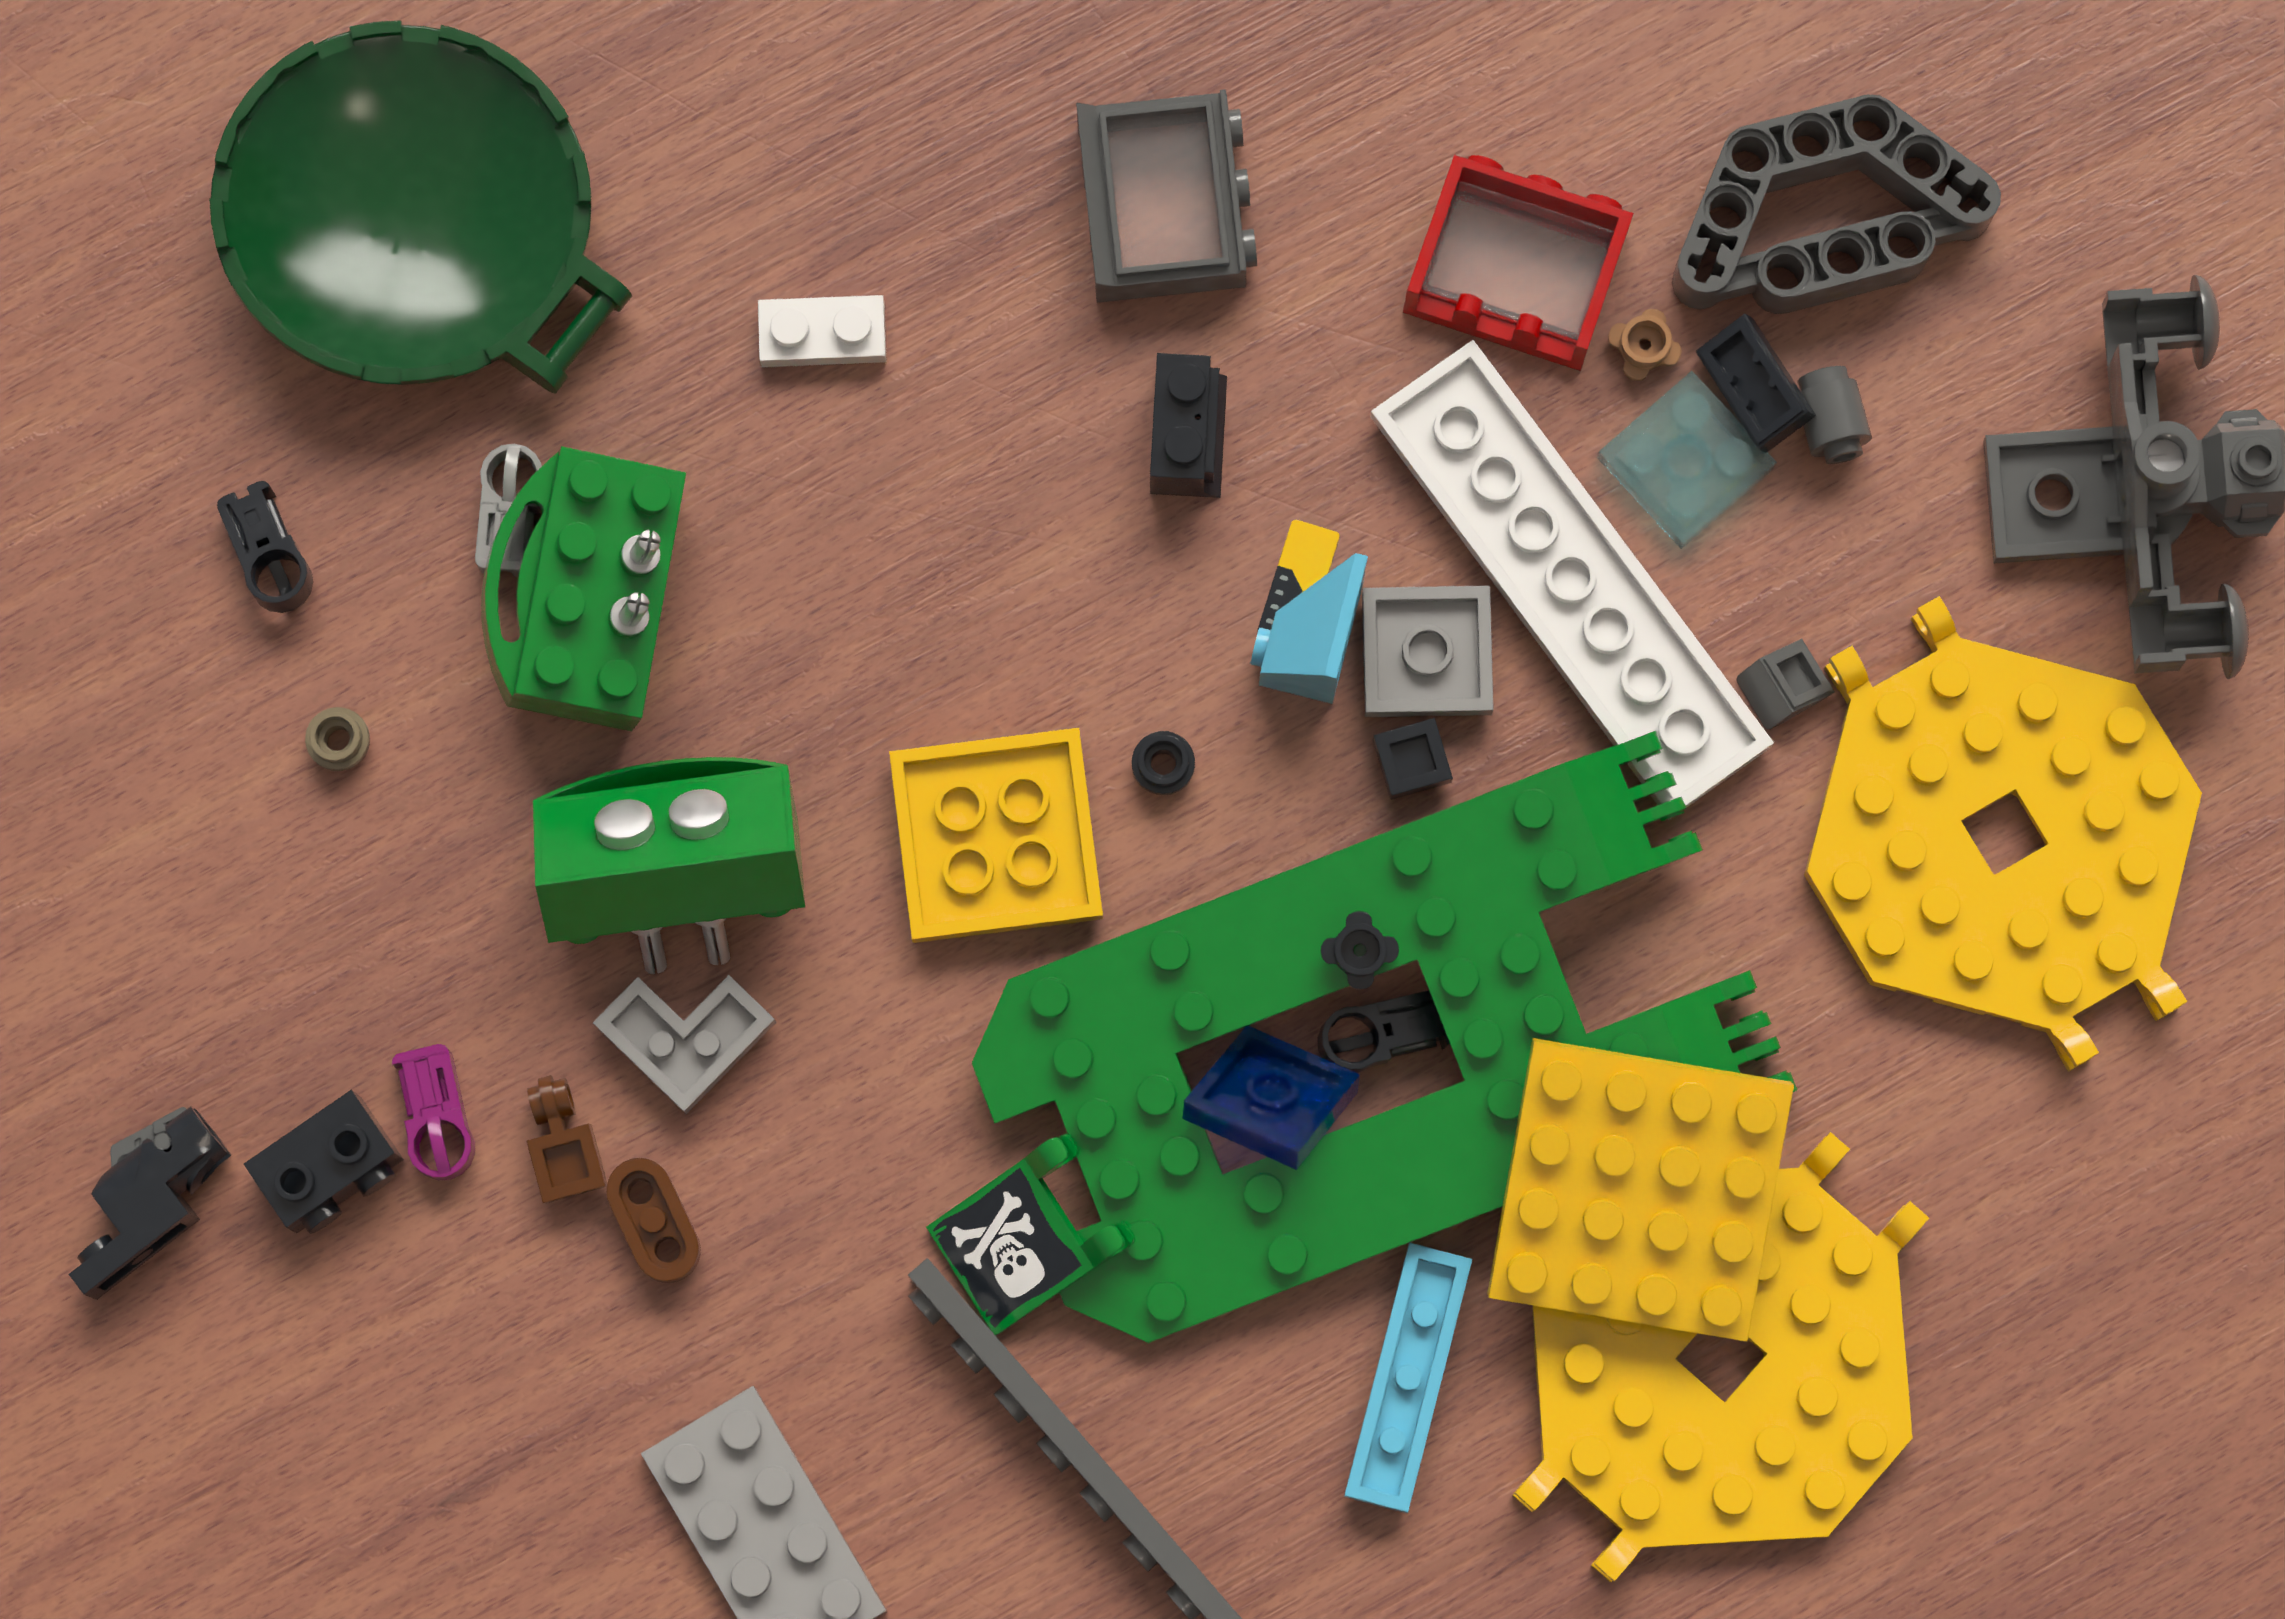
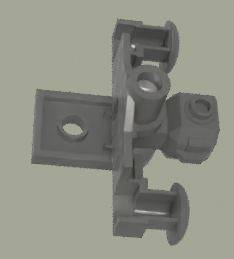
M2199 275L2192 276L2189 292L2153 294L2152 288L2107 291L2102 302L2112 427L1985 435L1983 445L1993 564L2124 555L2134 674L2180 671L2187 659L2220 657L2225 677L2232 679L2241 671L2248 652L2249 626L2243 602L2233 587L2221 584L2217 602L2181 604L2179 585L2174 586L2171 546L2183 533L2192 515L2199 513L2216 526L2224 527L2234 538L2259 537L2269 534L2285 512V431L2276 421L2267 420L2257 409L2225 411L2217 424L2212 427L2202 440H2197L2193 432L2180 423L2173 421L2160 422L2155 369L2159 363L2158 350L2192 348L2195 365L2200 370L2209 365L2218 347L2220 335L2219 308L2211 286L2203 277ZM2046 480L2060 481L2070 492V504L2064 509L2057 511L2045 509L2036 499L2035 488Z

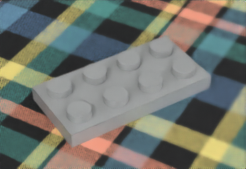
M754 1386L641 1453L737 1619H876L887 1612Z

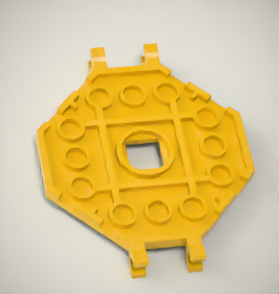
M1939 596L1916 610L1917 614L1911 618L1916 629L1933 652L1929 656L1874 687L1870 684L1866 669L1853 646L1829 659L1830 663L1824 667L1848 705L1804 876L1870 985L1894 992L1899 990L1933 999L1935 1003L1980 1015L1996 1016L2021 1023V1026L2046 1032L2069 1072L2099 1053L2087 1032L2073 1018L2080 1012L2133 982L2141 993L2155 1021L2187 1003L2177 984L2163 971L2160 964L2202 792L2135 684L1960 638L1956 632L1954 621ZM2012 794L2018 798L2044 841V847L1994 875L1963 825L1962 820L2004 796Z
M1831 1132L1821 1140L1798 1168H1785L1778 1171L1748 1339L1763 1352L1764 1357L1725 1402L1676 1360L1677 1356L1697 1333L1532 1305L1542 1461L1512 1496L1532 1513L1563 1479L1621 1530L1591 1564L1610 1583L1614 1582L1642 1548L1828 1537L1913 1438L1897 1254L1921 1229L1929 1217L1909 1201L1898 1210L1877 1236L1819 1186L1820 1182L1850 1150Z

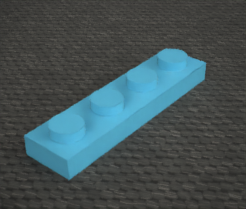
M1409 1243L1344 1497L1408 1513L1472 1259Z

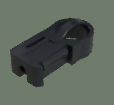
M258 481L247 486L248 496L239 499L232 492L220 498L217 502V509L244 570L246 586L260 606L271 612L284 613L293 611L304 604L312 592L314 583L312 571L301 555L293 537L287 532L275 501L272 499L276 497L275 493L266 481ZM282 559L294 561L299 566L300 578L294 589H292L280 562ZM267 565L281 596H268L258 588L259 575Z
M1429 990L1365 1006L1344 1007L1335 1011L1321 1026L1317 1037L1318 1051L1323 1062L1332 1070L1342 1074H1358L1369 1067L1386 1064L1393 1057L1437 1047L1436 1041L1440 1042L1442 1050L1450 1044ZM1342 1018H1354L1362 1021L1370 1029L1369 1032L1334 1041H1329L1328 1037L1330 1027H1333ZM1374 1044L1370 1055L1359 1062H1348L1335 1055Z

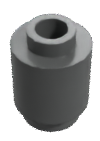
M1830 366L1812 371L1800 377L1797 381L1799 389L1816 414L1813 419L1803 425L1811 455L1814 457H1825L1827 464H1839L1861 456L1863 454L1862 446L1871 441L1872 435L1857 381L1849 378L1847 368L1845 366Z

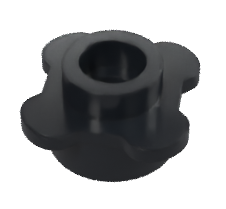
M1355 911L1349 914L1346 918V927L1335 938H1327L1321 945L1322 959L1327 964H1336L1346 973L1348 984L1355 989L1370 987L1374 981V973L1384 963H1391L1396 960L1399 954L1397 941L1391 936H1383L1377 928L1372 926L1371 916L1363 911ZM1362 944L1365 946L1366 953L1364 956L1359 957L1354 954L1353 949L1355 945Z

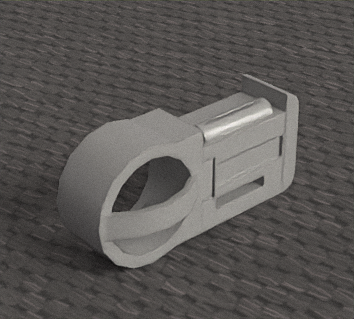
M515 443L501 445L492 450L483 461L480 471L482 491L475 562L483 574L498 528L516 497L519 458L531 462L535 471L542 467L537 455L526 446ZM505 460L503 497L496 494L493 488L492 476L499 463ZM526 505L516 521L506 545L500 572H511L514 577H518L523 553L533 532L534 514H541V508L538 505Z

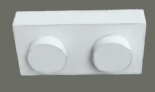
M883 295L758 300L759 357L761 367L886 362L885 302Z

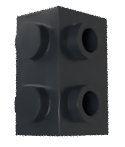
M351 1089L244 1163V1166L285 1227L295 1233H299L306 1228L309 1234H312L337 1219L342 1214L338 1205L358 1191L361 1192L363 1197H366L388 1184L396 1176L392 1168L404 1159L362 1097Z

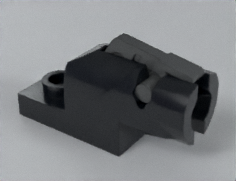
M192 1106L189 1108L181 1107L111 1146V1168L101 1176L91 1194L121 1234L114 1239L109 1234L104 1235L87 1246L78 1255L77 1259L81 1265L68 1275L84 1295L98 1300L200 1220L181 1194L187 1190L191 1195L194 1194L215 1169L231 1156V1153L209 1123Z

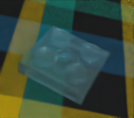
M1693 371L1688 373L1606 444L1597 455L1599 461L1680 549L1686 546L1772 471L1777 463L1768 452L1764 453L1756 447L1744 426Z

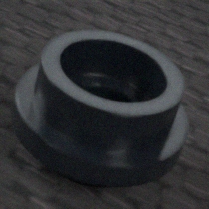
M1169 731L1154 732L1145 736L1135 747L1132 755L1133 775L1139 785L1148 792L1156 795L1174 794L1182 790L1192 779L1195 770L1194 752L1189 743L1180 735ZM1159 754L1170 755L1176 763L1174 770L1166 775L1156 773L1151 767L1154 757Z

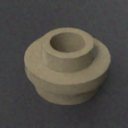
M333 707L321 711L311 720L306 730L305 743L309 755L318 765L331 771H344L359 764L366 756L370 746V733L366 723L356 712L343 707ZM337 730L347 731L350 736L348 745L339 751L331 750L328 747L330 735Z

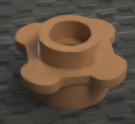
M1647 309L1642 315L1631 319L1627 324L1617 323L1610 329L1608 342L1613 348L1619 350L1625 362L1623 372L1631 380L1641 381L1647 377L1650 370L1661 365L1672 367L1678 363L1681 357V346L1679 343L1672 341L1671 331L1666 324V316L1657 309ZM1641 340H1648L1651 347L1648 350H1643L1639 347V342Z

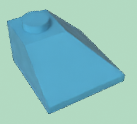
M1355 553L1275 613L1271 630L1259 628L1250 662L1251 665L1261 667L1259 686L1333 704L1364 583L1368 556Z

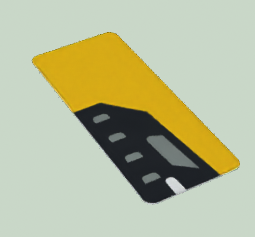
M1299 520L1291 522L1258 630L1259 628L1271 630L1275 613L1328 574L1340 537L1338 532Z

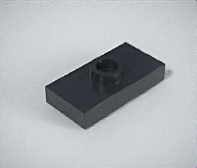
M1744 313L1695 351L1752 441L1762 452H1769L1816 416L1759 326L1749 315Z

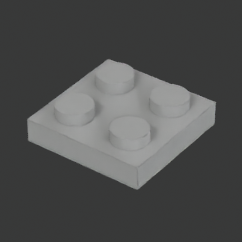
M1490 586L1363 588L1365 717L1492 715L1493 675Z

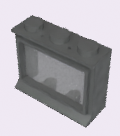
M1226 89L1214 94L1097 106L1076 102L1097 303L1245 288L1246 267L1257 266L1254 229L1242 230L1239 207L1250 206L1247 169L1235 170L1233 147L1244 146L1240 109L1228 110Z

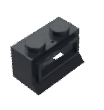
M1157 353L1150 494L1221 498L1227 376L1219 374L1220 368L1210 367L1211 356Z

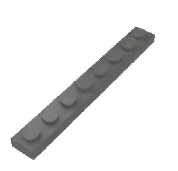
M926 1258L910 1272L908 1276L917 1288L908 1297L932 1325L936 1324L942 1317L960 1336L951 1344L952 1348L975 1374L985 1366L1002 1385L993 1395L1018 1423L1029 1416L1041 1429L1045 1436L1036 1444L1062 1473L1072 1465L1088 1483L1079 1493L1104 1522L1115 1515L1128 1529L1131 1535L1122 1543L1145 1570L1149 1572L1158 1564L1175 1583L1166 1591V1594L1188 1619H1195L1200 1614L1205 1619H1242L932 1262Z

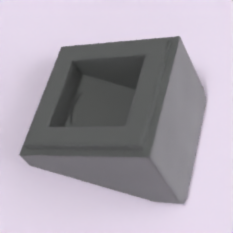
M1803 639L1759 658L1737 676L1739 687L1767 730L1779 726L1835 693Z

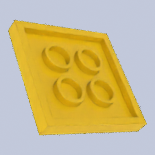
M1079 728L889 751L913 943L1103 919Z

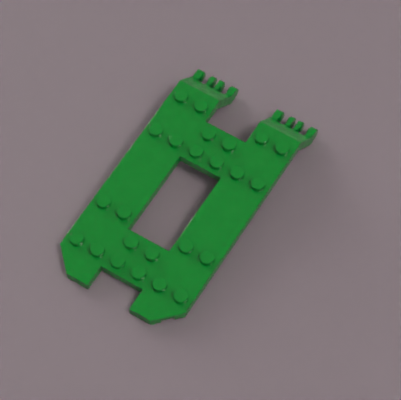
M1653 731L1627 742L1554 766L1008 979L972 1061V1066L994 1123H999L1055 1101L1066 1131L1078 1147L1079 1154L1077 1159L1101 1219V1222L1080 1229L1077 1233L1082 1241L1085 1242L1104 1227L1123 1221L1127 1224L1135 1238L1134 1244L1060 1292L1064 1305L1149 1343L1502 1207L1533 1038L1740 1073L1737 1065L1752 1059L1758 1061L1779 1053L1778 1049L1781 1046L1777 1036L1733 1053L1728 1043L1732 1039L1770 1025L1771 1021L1767 1012L1764 1013L1761 1010L1739 1019V1023L1723 1029L1714 1008L1715 1004L1731 999V1001L1755 993L1757 986L1751 970L1586 1034L1539 912L1665 866L1703 850L1696 832L1693 833L1692 830L1668 839L1669 843L1651 848L1643 826L1659 819L1662 822L1685 813V803L1681 796L1647 810L1637 812L1634 802L1677 785L1673 773L1666 771L1645 779L1643 784L1628 789L1619 767L1635 760L1640 762L1660 754V750L1663 748L1657 732ZM1355 911L1368 913L1372 918V926L1377 928L1383 936L1393 937L1399 945V954L1396 960L1391 963H1384L1374 973V977L1418 960L1465 1081L1223 1174L1177 1053L1349 987L1347 974L1336 964H1327L1322 959L1321 945L1327 938H1335L1346 927V918L1349 914ZM1362 944L1355 945L1353 949L1354 954L1359 957L1364 956L1366 953L1365 946ZM1787 1070L1767 1077L1790 1081L1794 1085L1793 1092L1798 1090L1791 1072L1787 1073Z

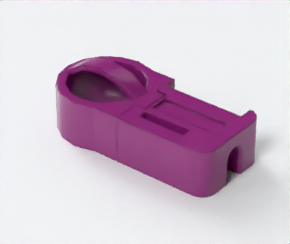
M442 1044L396 1054L392 1059V1065L396 1069L403 1068L398 1071L407 1116H413V1119L404 1121L408 1137V1155L411 1162L427 1177L438 1181L452 1180L462 1175L471 1166L475 1156V1140L468 1127L453 1054ZM441 1124L456 1126L455 1128L462 1134L465 1141L463 1155L453 1167L450 1166ZM427 1130L429 1131L431 1147L438 1171L431 1170L423 1162L420 1155V1142L423 1137L422 1135Z

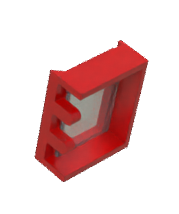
M1454 155L1407 289L1403 313L1581 371L1634 213L1623 210L1619 202L1607 196L1590 194L1587 197L1564 191L1560 183L1546 176L1529 175L1525 178L1503 171L1501 164L1484 156L1471 155L1467 159Z

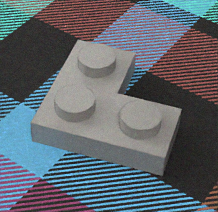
M730 975L684 1021L637 977L593 1022L685 1114L777 1023Z

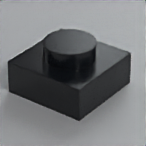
M1435 718L1373 735L1374 747L1390 800L1452 783V773Z

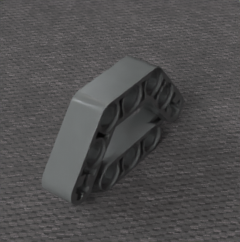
M1867 94L1742 126L1733 131L1723 145L1673 272V291L1681 303L1689 308L1699 310L1711 308L1720 301L1752 293L1755 302L1765 311L1773 314H1786L1906 283L1915 279L1923 271L1933 252L1934 246L1956 240L1970 241L1980 237L1987 230L2000 206L2001 192L1997 182L1987 172L1890 100L1880 95ZM1859 121H1870L1879 127L1883 138L1876 141H1866L1855 133L1853 124ZM1800 136L1814 138L1820 143L1823 153L1813 157L1802 155L1795 149L1792 140ZM1738 152H1751L1759 157L1763 168L1756 172L1743 171L1735 165L1732 156ZM1909 158H1920L1931 167L1933 175L1925 179L1915 178L1905 170L1903 161ZM1859 170L1914 211L1898 212L1778 243L1766 251L1740 257L1766 193ZM1945 177L1951 181L1950 186L1947 185L1943 195L1939 196L1937 191ZM1968 198L1975 200L1978 204L1977 207L1972 208L1968 213L1961 211L1958 207L1960 203H1964ZM1719 207L1730 208L1740 217L1741 224L1735 228H1722L1711 219L1710 211ZM1893 237L1907 238L1915 244L1918 255L1913 258L1898 257L1891 251L1888 240ZM1707 248L1718 254L1710 272V277L1706 283H1701L1694 278ZM1834 252L1849 254L1855 260L1858 271L1852 274L1836 272L1830 266L1827 256ZM1773 268L1787 269L1795 275L1798 286L1788 290L1776 288L1770 283L1767 271Z

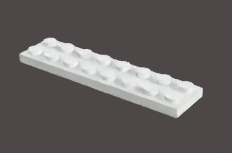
M1474 340L1467 343L1371 411V419L1611 743L1615 746L1647 733L1657 732L1663 748L1660 750L1661 753L1640 762L1635 760L1627 763L1642 784L1645 783V779L1666 771L1673 773L1677 785L1651 795L1657 805L1682 796L1687 808L1772 747L1774 742Z

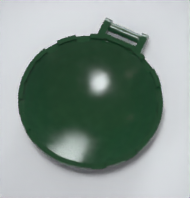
M402 20L379 21L350 26L349 32L327 38L316 44L310 41L282 58L265 72L246 93L223 132L215 155L211 198H209L211 225L221 264L232 288L250 315L267 333L293 353L325 370L352 379L397 385L431 383L452 379L476 371L502 358L538 385L556 394L568 379L565 373L568 367L612 311L620 312L632 298V294L619 280L584 256L591 221L590 176L584 151L582 152L565 109L544 82L516 57L474 34L441 25L440 29L426 26L402 25ZM577 284L591 294L592 297L549 352L543 355L529 344Z

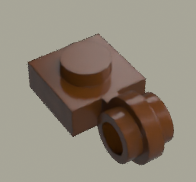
M552 1075L539 1078L537 1086L527 1088L529 1103L536 1124L548 1123L551 1134L527 1140L526 1142L542 1202L547 1204L607 1187V1180L592 1124L588 1123L566 1129L565 1118L576 1115L572 1093L566 1078L555 1081Z

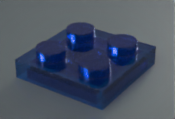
M1246 1026L1186 1097L1182 1119L1297 1170L1357 1095L1360 1074L1251 1026Z

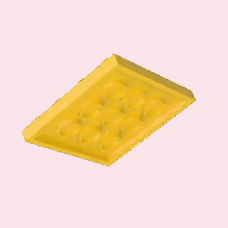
M1533 1038L1489 1281L1488 1297L1747 1342L1794 1089L1793 1083Z

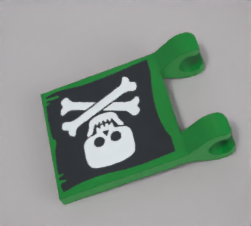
M1068 1134L1048 1139L1020 1162L926 1226L995 1336L1008 1329L1104 1262L1134 1244V1235L1123 1221L1104 1227L1087 1241L1083 1242L1043 1178L1066 1165L1079 1154L1078 1147Z

